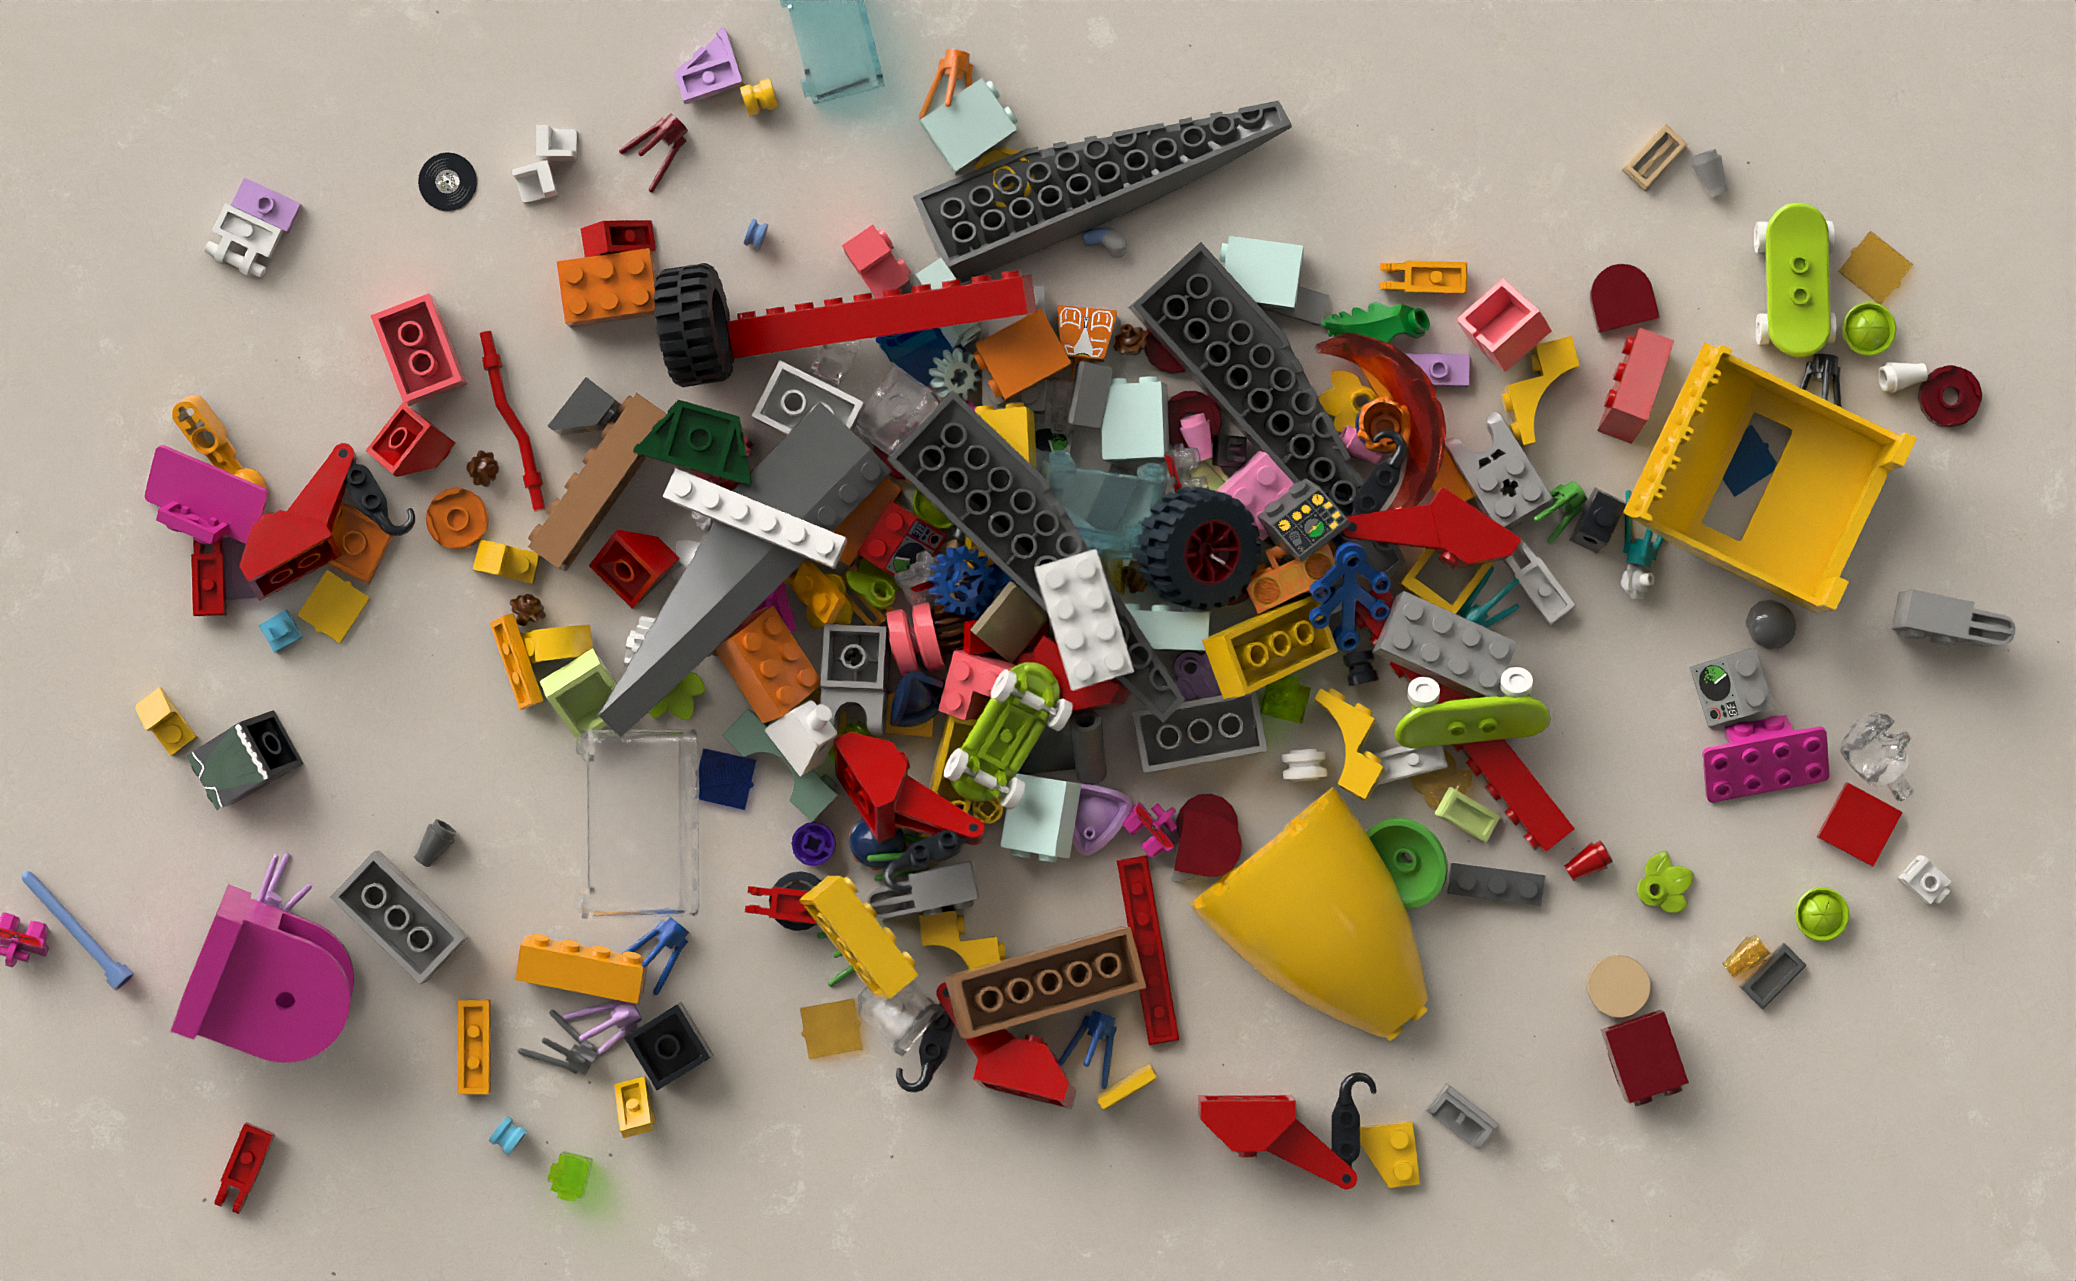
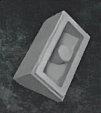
M1083 361L1079 362L1068 423L1101 428L1113 372L1111 367Z

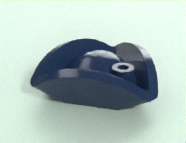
M911 671L899 681L892 702L890 725L913 727L924 724L934 718L940 712L938 708L946 681L919 671Z

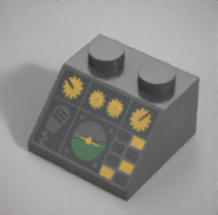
M585 377L548 424V427L559 435L604 430L610 421L615 423L622 414L619 411L621 404Z
M1306 478L1292 485L1289 492L1278 500L1270 502L1264 511L1257 515L1272 542L1300 562H1303L1351 525L1349 520L1324 491Z

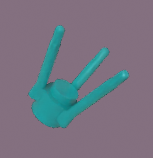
M1630 490L1625 492L1626 505L1632 495ZM1625 514V543L1622 552L1628 554L1626 561L1651 567L1652 560L1656 561L1658 550L1664 539L1658 535L1655 543L1651 542L1653 532L1647 528L1644 540L1635 538L1633 544L1632 518Z
M1493 566L1490 567L1459 609L1461 612L1459 616L1486 628L1519 609V605L1515 604L1485 621L1489 617L1486 613L1519 583L1517 578L1506 585L1482 608L1477 603L1471 607L1493 573Z

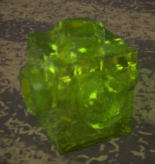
M1289 675L1266 685L1260 713L1302 724L1311 687L1300 685V678Z

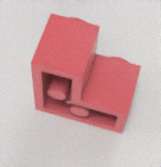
M872 224L844 243L842 247L874 297L880 298L883 297L882 291L898 288L902 290L911 284L907 277L911 274V271L902 258L896 261L892 255L891 249L894 246L884 229L881 228L877 231Z
M963 650L954 651L938 711L962 720L979 718L984 710L987 696L991 697L992 688L1002 671L1006 669L1011 670L1017 665L984 653L969 655L963 652Z

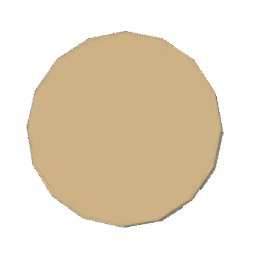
M1612 955L1602 959L1593 966L1588 975L1587 992L1597 1010L1611 1017L1623 1018L1635 1014L1644 1006L1649 997L1650 981L1646 970L1639 962L1628 956Z

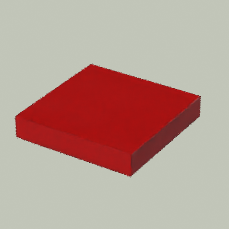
M1845 782L1816 837L1874 867L1903 812L1858 787Z

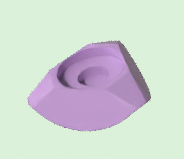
M1081 784L1072 840L1080 854L1090 856L1096 853L1116 835L1132 809V801L1129 796L1110 788Z

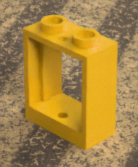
M1425 548L1398 585L1410 594L1456 614L1494 562L1481 564L1451 605L1415 578L1435 551L1434 549Z

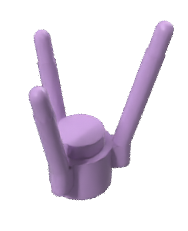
M289 853L284 854L276 872L275 869L279 856L277 854L273 855L257 901L286 912L291 910L312 889V884L308 883L284 907L282 906L283 899L274 891L290 858Z
M620 1000L563 1015L564 1020H569L615 1008L614 1011L610 1012L612 1019L579 1036V1040L582 1042L614 1025L618 1029L624 1026L623 1029L598 1049L599 1055L606 1052L627 1033L638 1028L636 1023L642 1021L635 1003Z

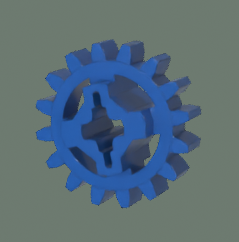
M958 546L957 550L956 548L946 549L947 555L938 554L936 556L940 562L939 565H930L935 575L927 577V581L934 582L935 587L931 588L929 593L938 594L935 604H945L944 611L946 612L955 611V614L965 615L966 611L967 613H975L976 605L981 607L986 605L983 597L993 595L988 589V585L995 584V580L989 579L988 574L992 573L994 569L993 567H985L988 558L987 556L978 557L979 550L970 549L968 551L967 546ZM967 562H969L974 568H970ZM949 592L954 593L955 598L959 599L960 601H957L954 598H952Z

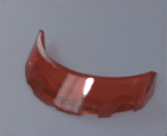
M1344 333L1316 344L1314 347L1316 353L1340 357L1367 370L1382 383L1395 402L1400 406L1407 407L1411 423L1407 465L1400 489L1387 510L1417 506L1432 487L1440 471L1445 449V416L1442 404L1436 398V389L1429 377L1402 350L1372 337L1356 333Z

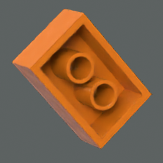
M649 248L556 261L565 324L569 327L655 315L654 285L656 282V270L653 252Z
M773 605L750 614L715 649L717 655L762 723L783 717L821 685L819 675Z

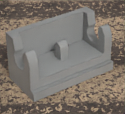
M1447 1083L1426 1108L1429 1114L1475 1149L1477 1147L1480 1148L1499 1125Z

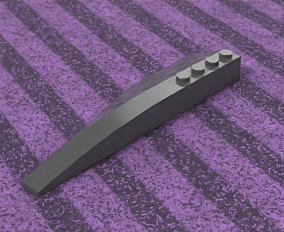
M1274 101L1242 107L1238 109V112L1223 114L1221 111L1211 113L1209 118L1192 121V117L1179 119V123L1164 126V123L1113 132L1112 136L1097 138V136L1085 137V141L1066 144V141L1054 143L1052 148L1039 150L1038 147H1033L914 195L913 199L938 258H942L955 278L960 279L961 283L972 279L971 277L980 276L1050 247L1172 193L1252 151L1292 128V125L1280 102ZM1025 157V159L1027 160V162H1026V161H1021V160H1019V159ZM1003 166H1008L1011 169H1013L1015 174H1012L1007 169H1000L995 173L994 176V170L1001 168ZM993 176L998 189L993 185ZM1012 182L1015 183L1012 188L1003 190L1004 187L1009 186ZM1027 183H1029L1032 191L1026 198L1024 197V191ZM995 201L1002 202L1007 207L996 206Z
M1200 242L1128 308L1258 451L1267 453L1294 484L1303 481L1305 478L1324 491L1346 518L1354 514L1353 500L1364 484V481L1353 465L1351 457L1332 421L1323 409L1317 393L1308 381L1303 371L1304 369L1292 351L1286 335L1205 245ZM1341 532L1337 535L1344 543L1353 542L1362 546L1366 553L1365 562L1376 571L1385 573L1388 578L1406 562L1398 545L1347 539Z
M953 390L887 459L899 473L1046 613V606L1034 568L1090 551L1047 480ZM1104 572L1134 672L1115 678L1156 717L1164 722L1185 699Z
M819 402L750 472L751 486L739 483L732 491L832 532L892 470L871 448ZM714 520L711 524L712 527L703 542L699 544L694 557L683 571L659 611L660 614L652 627L649 628L644 641L636 654L631 658L628 663L629 666L621 679L616 683L598 716L615 733L622 737L715 650L806 557Z

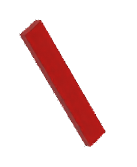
M1145 855L1116 860L1128 927H1131L1146 988L1139 989L1148 1044L1155 1045L1178 1041L1179 1034L1148 857Z

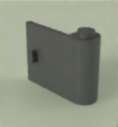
M1092 710L1074 711L1060 731L1048 727L1047 724L1018 771V774L1029 775L1075 769L1076 777L1081 783L1094 785L1103 781L1107 775L1100 715Z

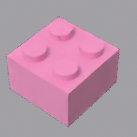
M1259 450L1216 491L1229 494L1232 498L1240 500L1245 505V510H1249L1255 521L1252 525L1258 526L1260 537L1256 539L1263 541L1269 535L1257 515L1263 512L1270 502L1278 500L1289 492L1290 487L1294 483L1267 453Z

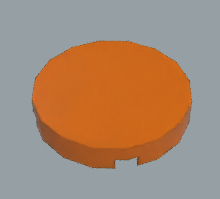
M458 487L445 489L431 501L426 513L427 530L432 538L442 546L455 550L470 548L478 543L487 532L489 523L487 507L482 499L472 491Z

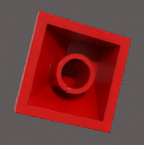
M402 403L365 451L394 476L400 477L437 468L442 460L449 455L456 442L410 406Z
M617 529L589 564V567L624 602L634 609L667 576L680 558L658 536Z

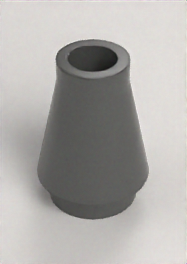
M436 819L433 824H428L418 852L414 856L415 860L423 866L430 867L455 842V829L439 819Z

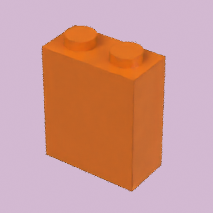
M1042 308L975 344L977 352L973 354L981 371L987 368L992 379L988 381V384L996 398L1002 396L1005 402L1071 367V362Z

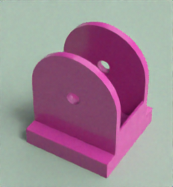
M228 884L182 995L170 1031L195 1040L196 1036L199 1035L272 1062H298L318 1055L337 1039L348 1018L350 999L354 987V969L348 951L336 935L322 925L251 898V892Z

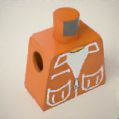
M1058 305L1059 341L1068 358L1073 360L1072 377L1076 378L1080 361L1092 363V361H1105L1117 310Z

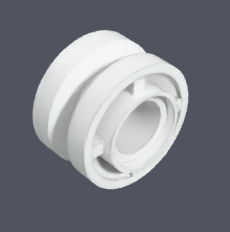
M1317 749L1290 750V754H1282V762L1289 765V768L1283 771V779H1291L1292 782L1320 780L1319 777L1327 776V768L1320 766V762L1326 759L1325 751L1318 752Z

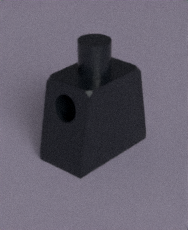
M1594 487L1569 541L1596 554L1599 553L1609 542L1626 503Z

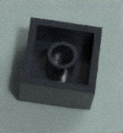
M682 1002L624 1037L657 1091L714 1055Z

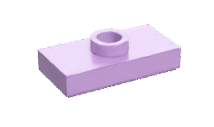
M244 178L231 206L289 233L302 204Z
M1407 353L1406 384L1412 386L1468 387L1470 354Z

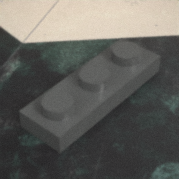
M1451 863L1447 893L1541 906L1545 875Z

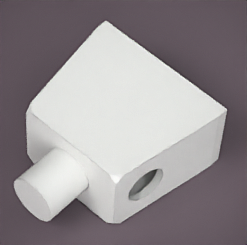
M808 701L795 708L764 730L800 777L824 762L834 743V739L838 736L836 729L829 722L832 718L831 710L825 705H816L813 701Z

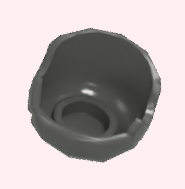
M1771 599L1759 601L1750 608L1746 618V626L1752 639L1758 645L1770 650L1782 648L1792 641L1795 635L1796 621L1788 607Z

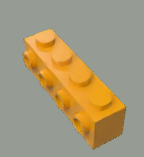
M532 934L531 936L527 935L520 945L515 980L638 1004L644 993L648 966L642 967L641 964L646 958H641V955L635 952L620 954L610 952V949L604 946H593L590 948L580 946V943L574 940H562L559 942L549 940V937L543 934Z

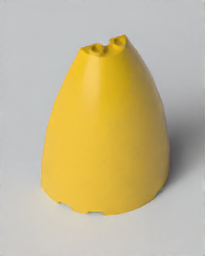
M1334 787L1330 788L1287 823L1281 833L1239 867L1237 865L1234 866L1189 903L1193 911L1224 943L1268 981L1302 1003L1342 1023L1380 1038L1386 1037L1391 1041L1403 1031L1401 1026L1410 1018L1413 1022L1418 1020L1428 1010L1424 1006L1428 1001V993L1419 950L1408 913L1396 884L1363 826Z

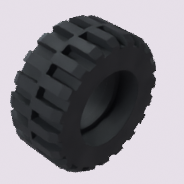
M707 263L664 269L657 275L654 285V311L657 322V335H659L660 341L659 345L669 376L674 384L681 387L725 381L731 376L734 359L727 321H730V313L727 307L726 295L723 291V284L721 279H719L717 270Z

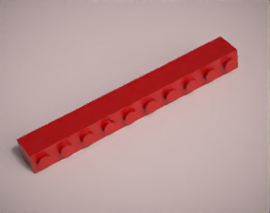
M1020 270L1002 272V279L991 280L990 274L971 277L972 283L961 285V280L956 279L943 281L942 288L931 289L930 283L912 286L913 293L902 294L901 288L882 291L883 297L872 299V293L853 295L854 302L843 303V299L840 297L824 300L825 306L814 308L813 302L795 304L796 311L785 312L784 306L766 309L767 315L756 317L755 311L737 313L738 320L727 321L733 359L1037 312L1032 275L1021 276Z
M1373 589L1369 591L1376 599L1384 600L1389 609H1391L1394 598L1389 591L1383 594H1378ZM1357 600L1355 602V624L1360 629L1367 628L1373 636L1369 641L1375 648L1386 619L1382 621L1375 620L1370 614L1369 609ZM1383 607L1378 608L1375 613L1382 611ZM1394 662L1388 664L1399 679L1404 676L1409 683L1416 678L1425 677ZM1438 683L1440 693L1436 704L1446 701L1473 699ZM1505 739L1450 744L1456 752L1462 749L1469 758L1465 762L1476 777L1481 774L1488 782L1485 789L1495 801L1501 799L1508 809L1504 813L1515 826L1519 823L1527 832L1523 837L1534 851L1539 848L1542 852H1547L1575 830Z

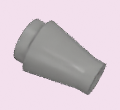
M1711 149L1692 157L1694 162L1692 168L1704 184L1710 197L1728 191L1725 183L1722 157L1717 154L1716 149Z

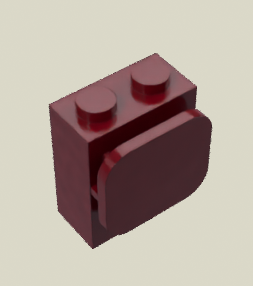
M1659 1009L1600 1029L1617 1084L1621 1088L1624 1100L1629 1104L1634 1102L1635 1106L1644 1105L1653 1101V1095L1663 1092L1665 1096H1670L1683 1091L1681 1086L1689 1084L1664 1011Z

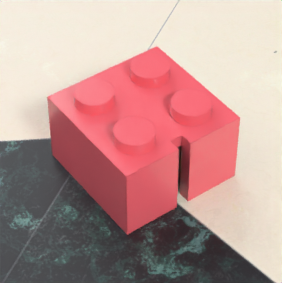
M1505 279L1500 280L1456 319L1468 339L1484 354H1487L1504 372L1510 369L1552 332L1540 310Z

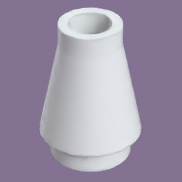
M1888 362L1878 370V381L1881 389L1891 393L1919 382H1924L1928 378L1927 368L1924 363Z

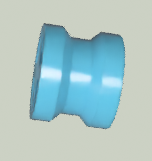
M506 1116L490 1137L489 1142L493 1145H500L503 1148V1152L509 1156L525 1136L527 1130L523 1127L515 1126L513 1119Z

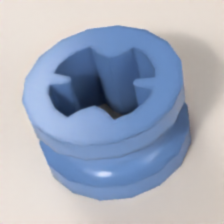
M752 219L744 239V245L753 244L755 249L759 250L764 241L768 224L763 223L759 225L756 219Z

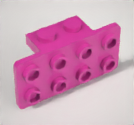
M160 445L155 449L144 497L146 501L161 507L158 510L156 521L166 525L172 531L188 534L194 537L197 542L203 544H213L225 535L246 544L252 525L257 523L258 519L264 515L269 492L259 485L170 447Z
M1786 715L1769 716L1762 720L1742 721L1735 725L1725 726V737L1728 744L1707 747L1702 752L1705 793L1707 800L1711 803L1825 782L1830 777L1827 732L1825 728L1818 726L1794 731Z

